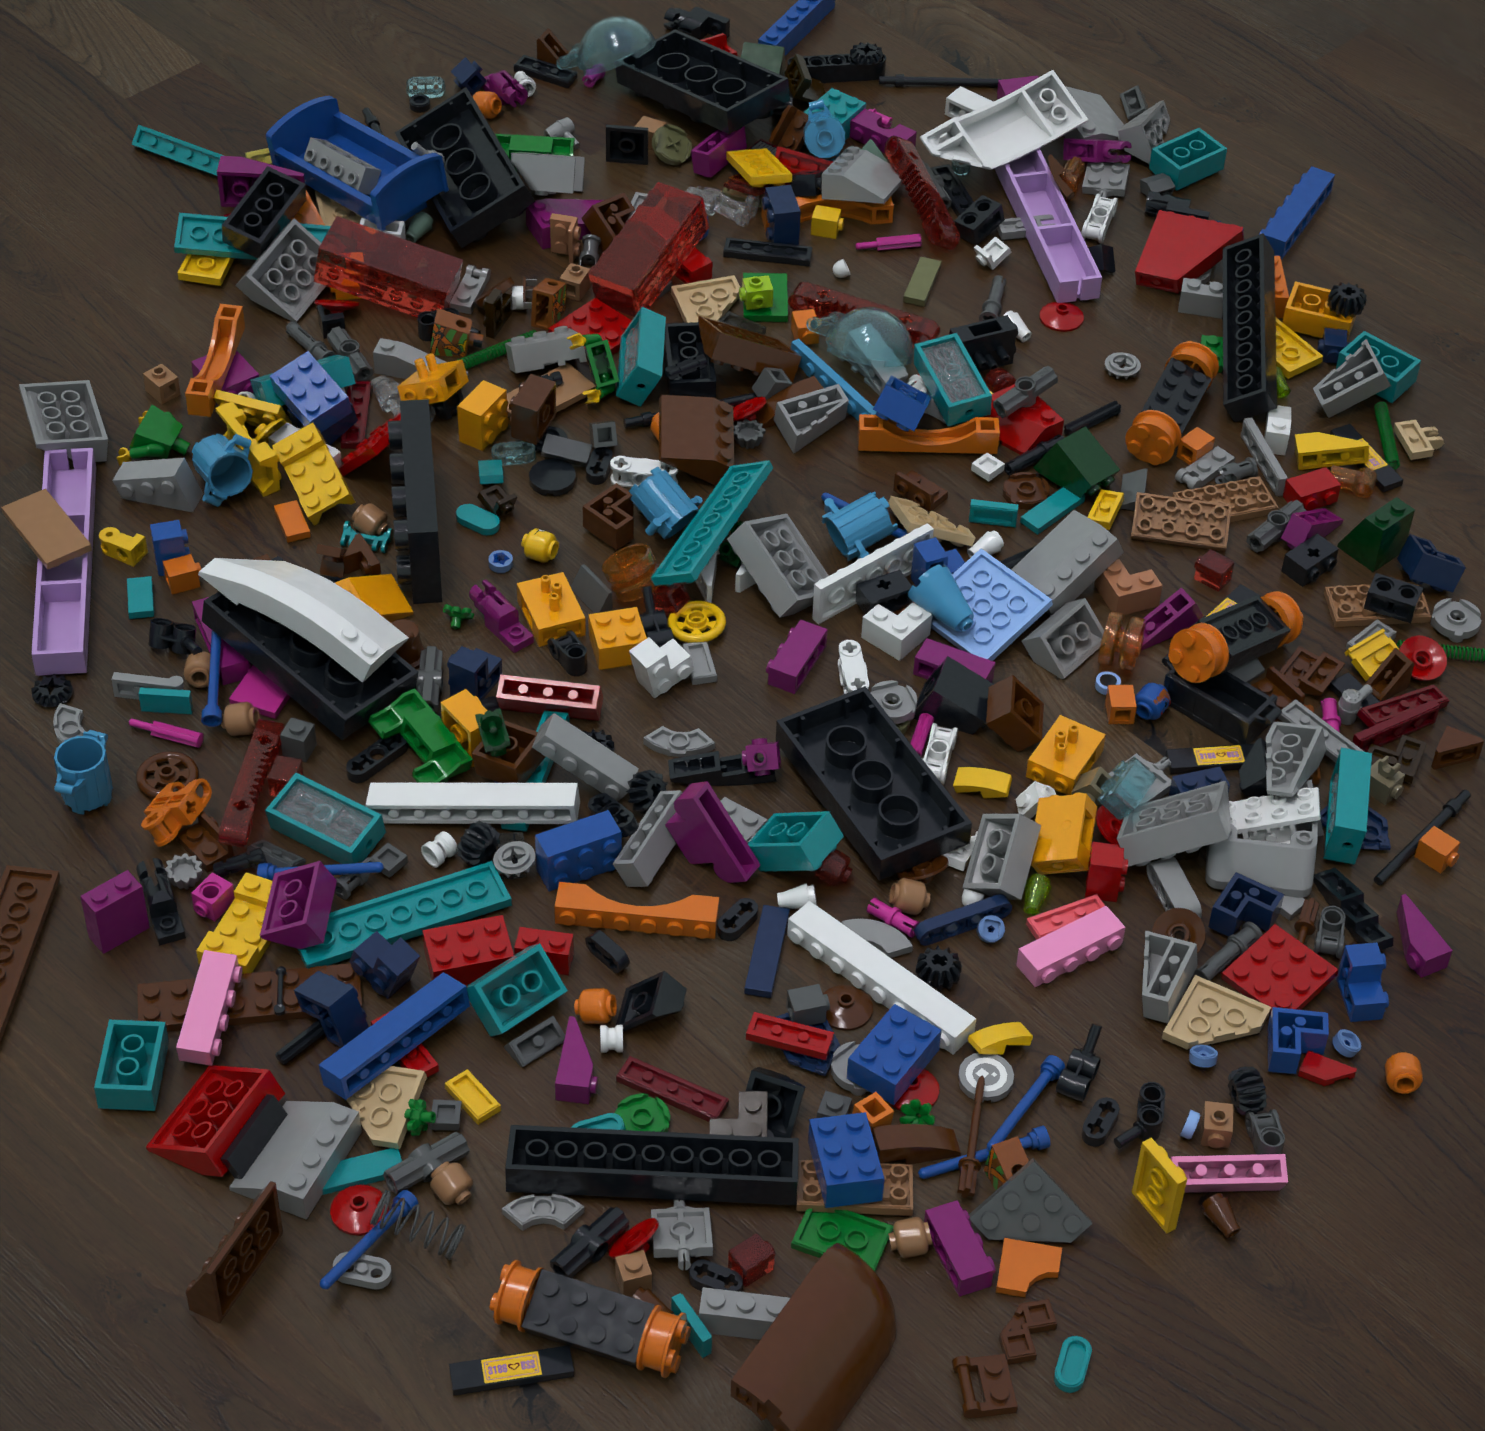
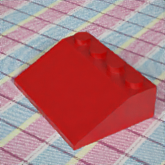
M209 1065L147 1144L146 1149L201 1175L223 1177L229 1170L221 1161V1157L266 1094L274 1095L280 1101L285 1092L269 1069Z

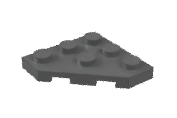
M1034 1158L969 1214V1220L988 1240H1004V1238L1021 1241L1071 1243L1093 1224L1087 1214Z

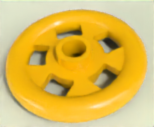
M690 601L677 606L670 613L667 624L671 628L673 636L682 642H709L723 632L726 626V617L724 612L713 603ZM714 616L716 620L709 622L708 617ZM679 617H684V618H685L684 622H677V621H678ZM707 628L710 629V630L707 631V632H704V633L701 632V631H704V630L707 629ZM687 629L691 631V633H686L683 630Z

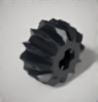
M1340 282L1339 285L1333 286L1327 301L1330 311L1336 312V316L1343 315L1345 318L1347 316L1354 318L1356 315H1361L1364 310L1367 295L1364 294V289L1358 288V284L1351 285L1349 282L1348 284Z
M652 770L637 772L633 774V779L627 781L630 787L626 791L630 794L628 802L633 804L634 811H640L641 814L645 815L660 791H666L668 782L663 781L662 774Z
M478 821L472 823L469 829H465L464 835L460 837L461 841L457 845V855L471 866L487 863L489 859H492L494 852L497 851L496 847L500 844V833L486 822Z
M937 945L935 950L927 947L925 953H920L915 972L916 976H919L922 981L932 988H937L940 993L942 987L950 990L953 984H958L960 973L962 972V964L959 961L958 953H951L949 947L941 950Z
M1253 1066L1240 1067L1238 1070L1231 1071V1074L1228 1076V1087L1231 1103L1234 1105L1235 1110L1241 1115H1246V1112L1257 1114V1112L1263 1111L1267 1105V1095L1260 1072Z

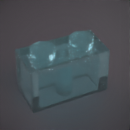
M1135 756L1127 762L1122 760L1116 765L1112 771L1114 776L1103 783L1101 786L1103 791L1097 799L1119 821L1136 809L1157 778Z

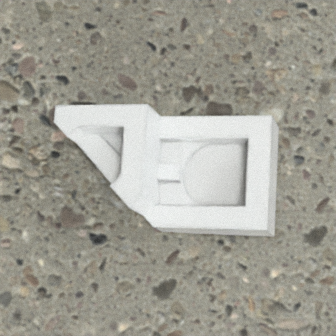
M976 831L975 836H971L970 844L942 855L948 858V866L961 871L965 870L970 862L978 831Z

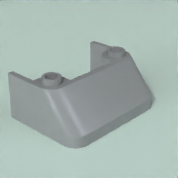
M527 152L511 153V163L530 190H535V195L548 196V194H556V192L572 194L573 191L583 192L585 157Z
M1318 821L1311 822L1309 831L1303 830L1293 833L1290 844L1237 838V829L1231 824L1229 838L1223 844L1217 846L1207 845L1206 883L1213 888L1224 890L1235 872L1283 893L1284 896L1307 897L1310 895L1313 886L1318 842Z

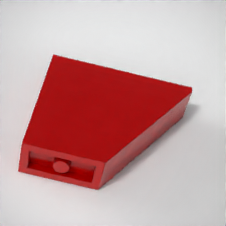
M1159 210L1135 270L1136 285L1174 293L1181 292L1183 278L1198 279L1223 259V247L1244 240L1243 227Z

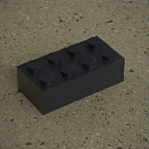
M267 166L222 224L223 242L258 259L306 202V184Z
M698 322L665 324V368L671 365L676 366V363L690 358L694 360L695 356L701 354L708 360L706 368L700 370L697 368V371L681 377L678 375V378L668 380L667 378L669 395L716 398L714 363L704 353Z

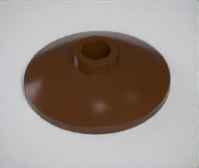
M941 855L897 873V876L900 879L907 878L926 884L934 880L933 876L945 870L949 865L947 857Z
M1173 908L1165 911L1157 918L1152 928L1153 933L1176 938V934L1179 932L1185 933L1183 940L1196 943L1197 954L1202 949L1206 939L1205 926L1200 917L1193 911L1185 908Z
M838 985L823 993L827 994L829 998L830 1010L826 1011V1019L832 1028L843 1031L861 1028L870 1020L873 1013V1004L870 997L863 990L851 985Z

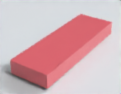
M1096 894L1027 918L1026 925L1037 940L1105 905Z

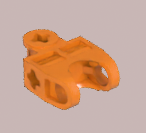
M203 778L195 779L186 786L181 782H173L167 784L145 809L144 813L147 816L141 823L142 828L148 830L154 837L156 846L161 847L170 843L177 836L182 826L192 825L211 798L212 790L210 784ZM199 784L203 787V796L201 798L196 793ZM176 787L178 791L173 792V788Z

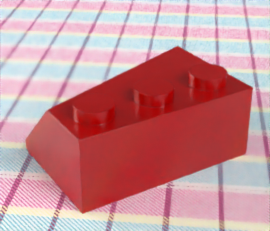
M1015 384L992 394L991 415L984 417L999 418V440L1002 441L1001 445L1021 455L1036 447L1041 441H1048L1058 434L1062 436L1064 419L1039 396L1036 397L1034 405L1021 407L1009 416L1002 418L993 407V401L1014 388Z

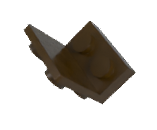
M795 54L784 72L785 77L788 78L793 98L801 102L817 101L826 93L822 82L811 78L803 56Z

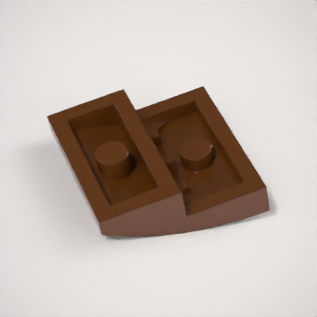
M1050 154L1048 162L1051 173L1061 193L1069 202L1075 195L1062 180L1067 175L1066 170Z
M1299 646L1279 672L1283 673L1303 693L1321 696L1342 670L1345 663L1324 651L1320 656H1317Z

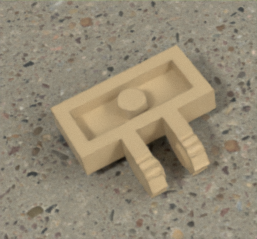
M1417 420L1394 423L1393 431L1411 460L1432 457L1434 450L1440 449L1444 444L1443 438L1437 436L1439 433L1436 427L1421 428Z

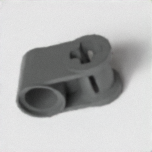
M1327 906L1321 912L1313 949L1316 954L1319 952L1326 953L1341 959L1345 937L1343 935L1345 913L1339 907Z
M1271 1109L1269 1113L1260 1114L1246 1112V1130L1251 1138L1256 1155L1282 1154L1285 1135L1280 1125L1277 1110Z

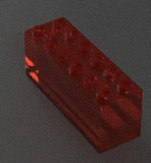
M658 182L649 191L642 204L638 205L636 212L626 221L623 229L614 237L607 250L603 251L598 262L591 267L588 274L595 298L616 311L632 317L636 316L641 307L649 309L709 229L703 197Z
M336 216L318 249L314 282L418 317L424 311H435L450 307V301L458 288L463 260Z

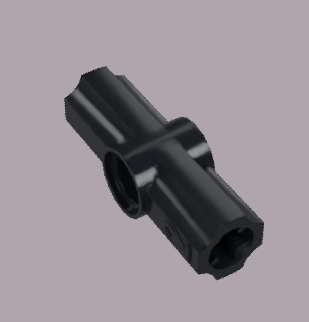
M610 1207L590 1226L585 1224L579 1227L572 1236L570 1244L550 1261V1267L556 1274L573 1278L590 1261L596 1263L601 1260L608 1251L610 1243L629 1227V1220L624 1212L618 1207Z

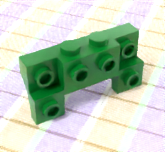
M495 134L510 160L511 153L516 152L574 156L575 138Z
M416 689L402 693L389 706L370 715L369 723L382 739L400 733L424 762L423 765L413 769L412 777L417 783H448L449 778L470 770L473 759L458 742L454 733L449 731L440 716L435 714Z

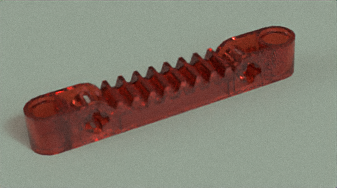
M894 135L889 137L884 147L885 154L894 171L903 180L902 184L906 186L905 190L909 192L908 196L912 198L911 202L915 203L914 208L918 209L917 213L921 215L922 227L929 241L933 245L953 250L960 240L959 231L914 144L911 141Z
M800 282L788 299V303L794 311L814 309L816 317L819 319L830 318L833 321L838 318L839 323L847 321L848 326L854 323L855 328L871 323L876 330L880 331L881 336L887 333L888 338L894 337L896 342L913 348L914 344L935 339L940 334L939 325L931 319L809 282Z
M258 719L220 825L218 843L246 847L253 828L251 818H253L256 804H258L260 791H262L265 778H267L269 767L275 763L281 747L280 734L285 728L284 723Z

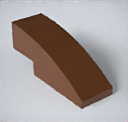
M815 376L792 384L770 397L763 408L755 414L757 417L755 420L757 423H762V428L764 429L775 426L774 416L777 402L823 389V386Z
M894 1124L873 1127L872 1130L880 1163L904 1159L905 1164L911 1165L961 1156L953 1129L926 1124Z

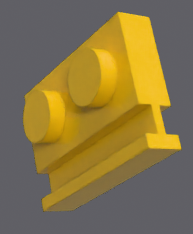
M1384 628L1350 647L1344 653L1346 656H1350L1352 659L1351 663L1365 681L1369 680L1394 648L1399 650L1391 637L1388 638L1385 635Z

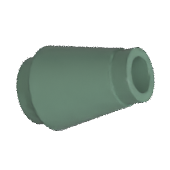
M425 212L415 214L405 233L406 240L414 244L432 229L433 219Z

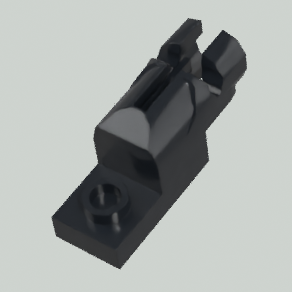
M694 7L690 12L680 8H669L664 16V19L669 21L664 24L665 28L670 30L676 29L700 40L707 34L715 36L724 33L727 38L730 36V19L699 7Z
M1152 191L1148 193L1145 213L1150 216L1157 217L1159 210L1171 211L1176 214L1194 216L1209 220L1210 215L1208 211L1191 209L1190 199L1173 197L1169 194L1161 196L1160 193Z
M153 858L156 869L154 872L158 882L156 886H154L152 877H148L144 861L138 863L136 871L140 884L143 887L146 908L160 946L185 939L186 936L163 862L159 858Z

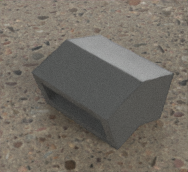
M1164 173L1140 179L1141 192L1147 197L1149 191L1158 192L1161 196L1165 194L1172 195L1176 188L1170 176Z

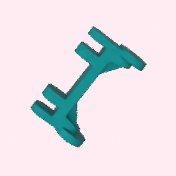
M345 521L343 534L340 540L341 546H345L347 541H349V546L355 534H358L352 529L350 521ZM388 528L387 532L380 536L361 535L367 544L372 545V551L377 552L380 546L381 553H386L389 543L392 542L394 530Z

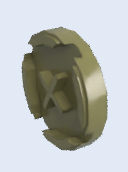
M667 124L654 132L652 147L660 160L675 166L684 163L690 157L692 150L691 140H688L684 130L678 126Z

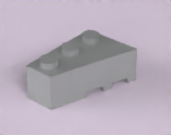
M871 323L849 332L838 358L842 362L847 360L852 365L851 370L854 373L860 372L865 377L864 382L879 396L891 375L903 382L906 381L908 377L906 368L900 364L893 350L887 346L880 332Z
M567 326L556 327L554 332L546 333V331L535 332L533 337H513L511 342L505 343L509 368L515 373L544 369V366L558 363V366L566 365L565 361L579 359L580 363L587 362L584 346L573 350L569 348L573 344L570 339L567 340V337L578 332Z
M1367 339L1361 343L1362 346L1353 355L1349 354L1345 358L1346 361L1337 370L1333 369L1313 388L1328 418L1391 386Z
M836 384L777 402L774 422L792 452L796 453L844 420L849 400L840 385Z
M185 458L123 462L112 480L122 499L188 512H194L203 495Z
M1145 930L1142 986L1143 1017L1164 1023L1170 1021L1198 966L1196 943Z

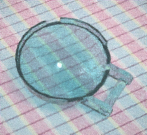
M610 16L594 23L586 31L581 42L575 44L567 55L559 57L556 64L561 70L578 66L580 70H583L584 75H593L625 64L623 58L634 54L635 58L642 56L656 45V40L652 33L635 19L625 16Z
M864 307L854 309L846 314L836 311L826 317L809 318L806 322L809 331L826 336L827 351L842 359L870 366L872 360L885 361L884 367L905 366L913 361L914 348L910 333L894 314L884 309Z

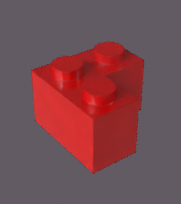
M1092 842L1085 898L1097 894L1102 901L1117 902L1118 892H1123L1125 877L1121 875H1127L1128 859H1124V848H1120L1116 844Z

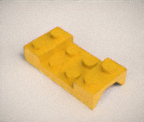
M233 401L216 407V412L227 424V432L223 436L231 440L235 434L251 440L248 460L253 472L250 481L263 497L279 491V480L282 477L278 469L280 459L277 451L271 449L266 442L258 444L256 439H252L244 426V422H246L245 413L241 408L238 409ZM235 444L238 448L244 449V447Z
M313 422L272 445L279 455L280 463L284 467L308 519L314 526L319 523L323 512L337 504L352 505L356 503L319 429Z
M245 873L234 890L235 899L214 932L208 931L197 948L198 964L201 963L204 950L237 955L238 964L242 967V974L254 971L271 941L262 939L260 933L272 880Z

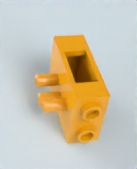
M430 353L425 356L428 366L425 365L422 358L416 359L414 363L417 371L398 385L397 388L401 401L429 399V404L446 401L469 380L463 359L437 364L434 354Z
M564 572L549 576L543 575L540 578L517 583V601L539 647L548 645V639L562 637L570 630L577 637L586 635V618Z
M1059 715L1028 759L1026 777L1048 785L1058 792L1073 795L1071 792L1081 774L1090 771L1102 754L1106 734Z
M1078 792L1073 795H1051L1050 797L1039 798L1035 822L1041 825L1031 862V866L1039 875L1088 871L1097 805L1087 793Z

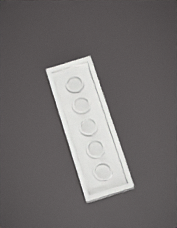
M927 523L905 536L895 539L892 543L875 550L864 558L858 559L851 565L839 569L836 573L819 580L814 584L812 619L817 624H820L857 604L856 584L897 570H901L905 577L910 575L914 543L932 539L934 528Z

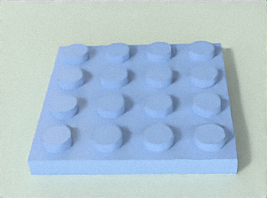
M980 549L952 574L974 614L972 626L964 632L961 630L956 632L932 615L931 628L958 649L993 661L1041 617L1053 603L1051 598L986 551Z

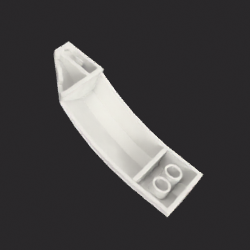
M1051 70L1020 89L984 107L957 118L953 117L920 136V140L932 156L991 170L1040 149L1086 123L1088 118L1054 70Z
M214 558L198 573L199 576L234 604L238 605L240 603L256 610L307 639L362 683L409 638L374 609L347 590L308 569L286 561Z

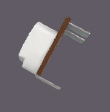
M524 277L523 286L512 287L513 310L532 309V302H527V296H532V290H527L526 286H537V279H526Z

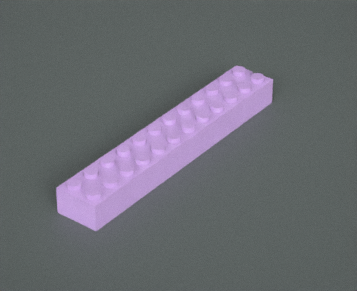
M1038 149L1022 158L994 168L1017 218H1021V222L1026 229V238L1056 302H1073L1077 298L1080 301L1099 298L1102 276L1041 150ZM1038 215H1053L1054 220H1044L1041 221L1042 225H1055L1039 227L1037 226V223L1033 217Z
M93 448L71 449L74 470H70L66 449L49 450L44 453L42 490L46 488L90 542L92 551L48 570L38 558L32 639V660L36 676L87 673L96 490V463Z

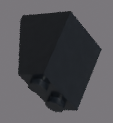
M947 656L924 682L917 699V708L913 719L919 720L920 714L928 713L934 717L933 723H936L938 726L949 729L956 727L958 731L973 735L980 727L983 729L987 725L988 690L994 684Z

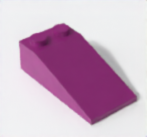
M221 156L217 169L221 206L236 207L267 166L305 183L304 173L245 157Z
M536 200L535 203L526 208V225L541 248L547 249L551 247L550 217L552 213L578 217V226L581 227L580 240L583 236L591 234L581 218L592 205L604 200Z

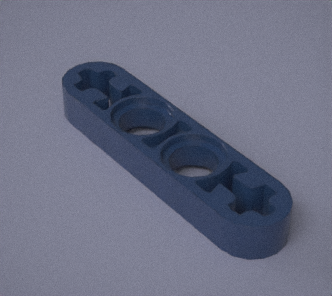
M998 894L926 919L915 927L914 935L921 945H930L976 929L980 920L988 915H994L1003 919L1012 911V905L1004 894Z

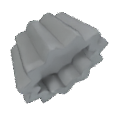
M184 853L181 857L174 855L173 860L166 861L167 867L165 871L169 882L179 889L194 887L202 874V862L196 861V855L190 857L187 853Z

